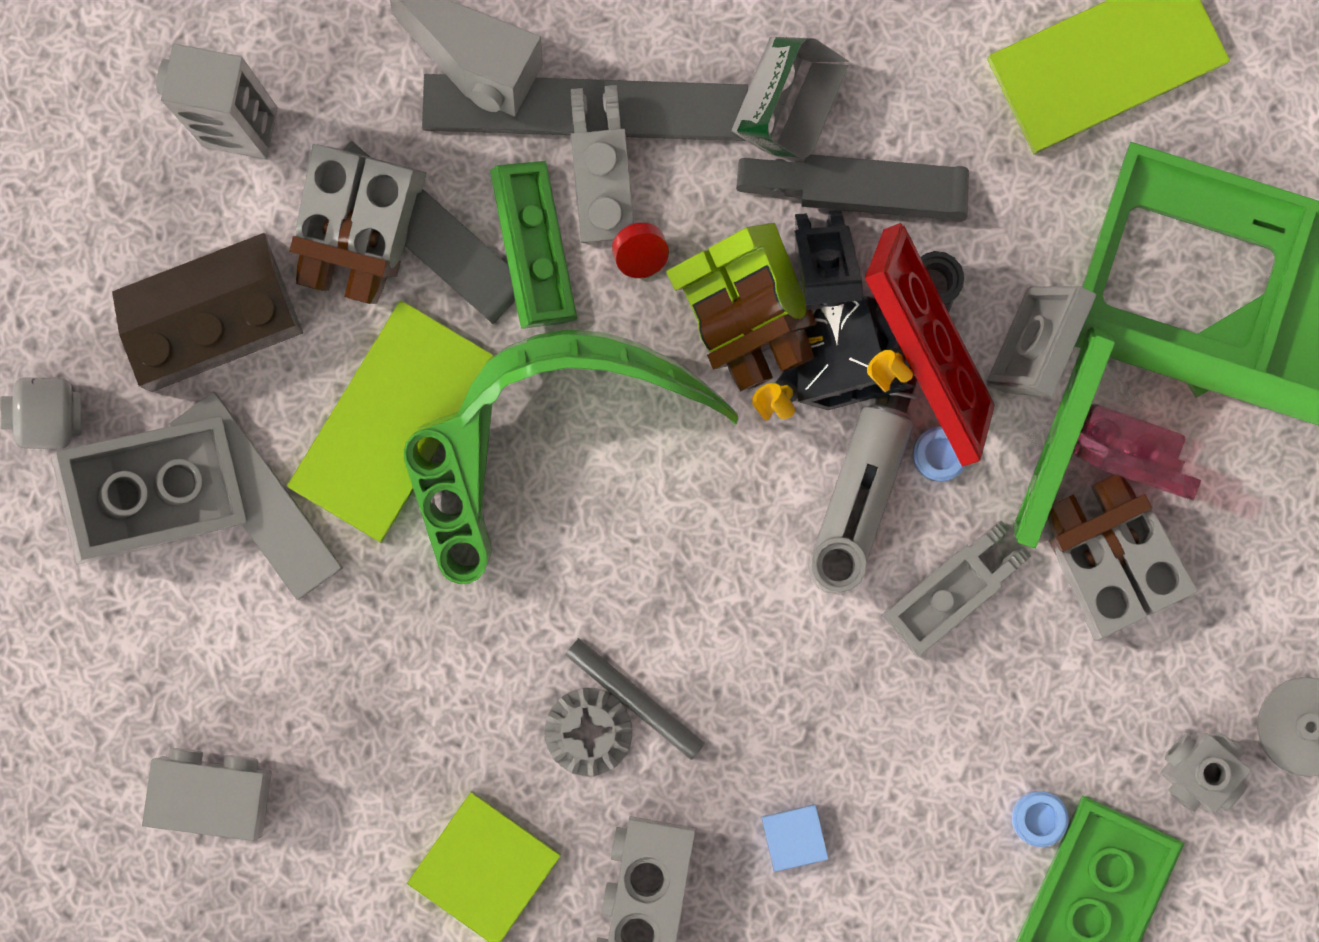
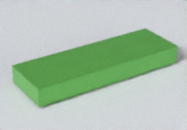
M546 161L495 166L490 170L521 329L556 325L576 320L575 303Z

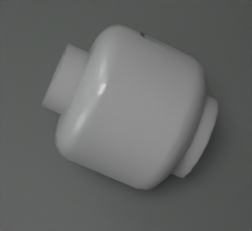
M20 378L14 385L13 396H1V429H13L14 442L20 448H66L72 440V435H81V392H72L71 384L64 378Z

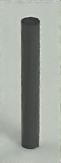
M578 638L566 652L565 656L690 760L705 745L701 739Z

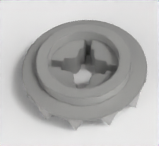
M581 688L567 693L551 708L546 719L544 738L553 760L572 774L597 776L615 768L626 756L632 740V723L626 708L615 696L601 689ZM583 708H588L589 716H592L594 725L613 728V732H605L604 736L596 738L595 747H593L594 756H589L588 748H585L582 739L564 737V733L572 732L573 729L581 726V718L584 717Z

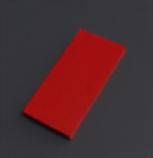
M901 223L883 229L865 280L963 467L980 461L995 404L908 231Z

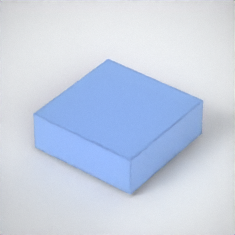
M815 804L761 816L774 872L828 860Z

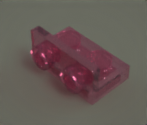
M1095 403L1091 404L1072 453L1073 455L1101 470L1193 501L1202 481L1182 471L1186 461L1180 459L1179 455L1186 440L1184 435Z

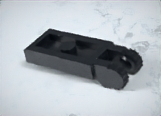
M828 212L826 227L811 228V221L807 213L795 214V252L806 305L820 304L834 307L849 301L863 300V285L850 228L849 225L845 226L842 212Z

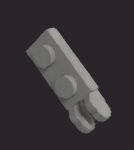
M617 85L605 86L603 94L604 111L607 113L609 130L592 132L587 131L586 114L588 113V105L583 88L571 89L574 133H571L581 243L614 240L623 228L634 224L626 130L621 129Z
M1002 521L992 526L970 546L966 544L881 615L916 657H920L1003 586L1000 583L1031 557L1024 547H1021L1019 550L1015 549L992 572L978 558L989 547L999 543L1005 537V533L1009 531Z

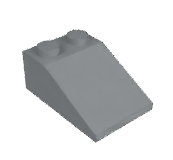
M222 416L57 450L51 458L76 565L247 523Z

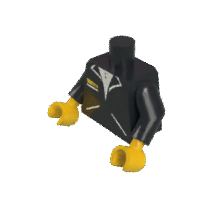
M863 296L861 301H849L839 306H826L813 310L812 313L817 325L805 331L809 338L814 359L793 369L783 371L775 383L765 384L760 387L752 397V404L765 421L771 418L774 411L780 419H788L795 413V407L792 402L796 401L797 398L800 403L829 411L916 387L914 373L876 299L870 296Z

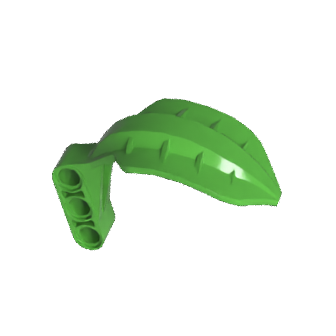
M567 329L534 335L507 346L491 357L471 384L459 412L427 422L417 428L406 442L404 461L439 569L443 576L451 582L470 584L478 580L485 572L492 553L491 540L483 518V493L492 405L508 384L529 378L537 373L565 368L610 371L645 380L705 404L726 416L733 424H737L738 413L718 393L681 364L639 342L606 332ZM426 437L438 439L445 448V459L437 463H431L423 459L418 452L419 440ZM442 490L455 492L462 501V511L451 515L443 513L435 504V494ZM457 543L471 544L479 553V562L472 566L459 564L451 554V547Z

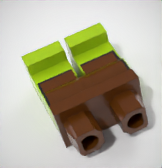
M775 223L746 227L709 247V250L702 251L666 271L674 290L683 289L698 321L701 340L711 352L707 354L713 370L728 367L740 392L753 389L773 379L763 352L770 348L781 372L793 369L814 359L805 330L817 325L811 309L806 310L803 292Z

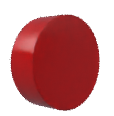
M635 223L623 228L616 235L612 243V253L618 269L624 275L631 278H646L656 274L665 266L669 257V248L662 231L650 223Z

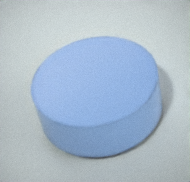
M941 426L925 431L916 440L912 454L913 462L918 472L925 478L936 482L948 481L958 476L964 470L965 466H961Z
M1032 791L1026 793L1016 802L1013 808L1012 825L1014 831L1024 842L1032 846H1051L1064 836L1068 828L1069 816L1064 803L1057 796L1049 792Z

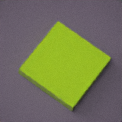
M471 791L406 884L488 942H501L556 864L561 854Z

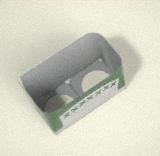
M770 37L731 131L771 155L797 158L810 156L815 149L849 66L815 62H849V60L815 38ZM802 59L812 62L778 143L772 140V135L783 106L788 99ZM794 64V80L787 89L783 90ZM774 113V127L769 134V122Z

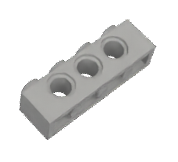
M173 43L170 59H163L157 73L156 90L158 94H162L161 101L204 148L267 160L278 107L242 56Z
M629 816L627 828L616 827L611 860L620 861L621 867L618 884L607 882L601 915L612 917L609 938L597 937V942H626L622 937L621 930L632 919H643L652 926L654 935L650 942H677L695 835L694 827ZM642 863H652L658 866L663 873L661 885L651 892L638 890L631 881V873L635 867Z

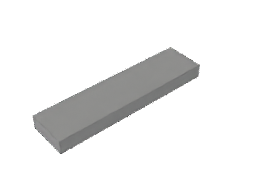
M213 391L169 424L170 426L222 416L247 523L242 525L295 599L300 600L343 569V567L220 397Z

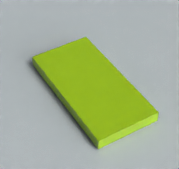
M1106 0L990 54L987 61L1033 155L1221 68L1227 65L1230 59L1200 0Z
M400 300L286 487L382 543L414 491L404 461L406 442L419 426L459 412L471 384L487 361L494 355ZM432 437L423 438L418 442V452L423 459L431 462L442 443Z

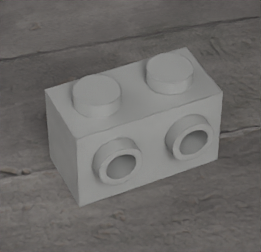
M170 748L169 757L162 756L151 760L142 827L255 841L263 837L272 771L257 769L258 759L225 755L224 764L203 762L202 751Z

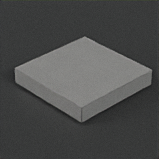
M1082 286L1027 288L987 379V385L1004 393L1052 397L1097 294Z

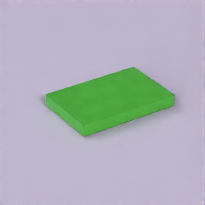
M1082 795L1016 942H1141L1185 843Z

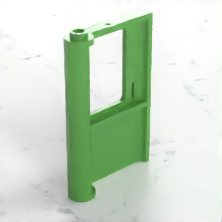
M1130 142L1082 284L1083 288L1097 295L1074 347L1081 349L1088 329H1091L1093 326L1112 334L1115 344L1109 357L1111 359L1319 426V201ZM1143 208L1271 250L1274 255V263L1249 342L1246 346L1236 347L1112 307L1104 301L1103 292L1129 212L1132 209Z

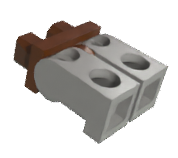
M313 144L297 218L296 236L292 238L289 251L299 254L296 284L316 290L329 291L336 264L351 269L344 297L367 304H377L385 287L387 277H397L401 263L399 259L405 246L410 217L417 193L422 192L427 172L330 146Z
M1120 472L1091 486L1104 514L1087 521L1073 494L1053 504L1048 515L1049 525L1055 536L1049 540V543L1086 618L1085 622L1094 640L1103 639L1146 618L1147 615L1154 614L1198 592L1161 523L1151 510L1152 506L1146 494L1136 497L1132 487Z

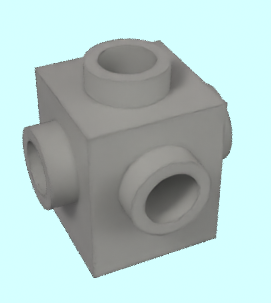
M1194 732L1191 736L1184 734L1172 745L1165 755V760L1168 761V764L1160 774L1173 784L1168 789V793L1185 808L1194 813L1199 807L1202 810L1216 814L1220 808L1228 810L1241 798L1247 788L1243 780L1251 770L1239 760L1244 752L1225 735L1217 732L1212 737L1207 733ZM1215 763L1220 768V771L1208 784L1204 779V769L1207 765Z

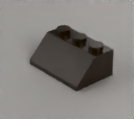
M265 233L112 291L119 336L138 386L149 392L157 391L303 334Z

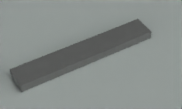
M424 74L423 131L571 135V133H574L570 90L583 88L588 105V113L586 114L587 131L609 130L607 113L604 111L603 94L605 86L617 85L621 129L626 130V137L746 141L731 130L748 92V84L536 77L516 116H512L500 110L490 112L480 108L470 98H467L446 74Z

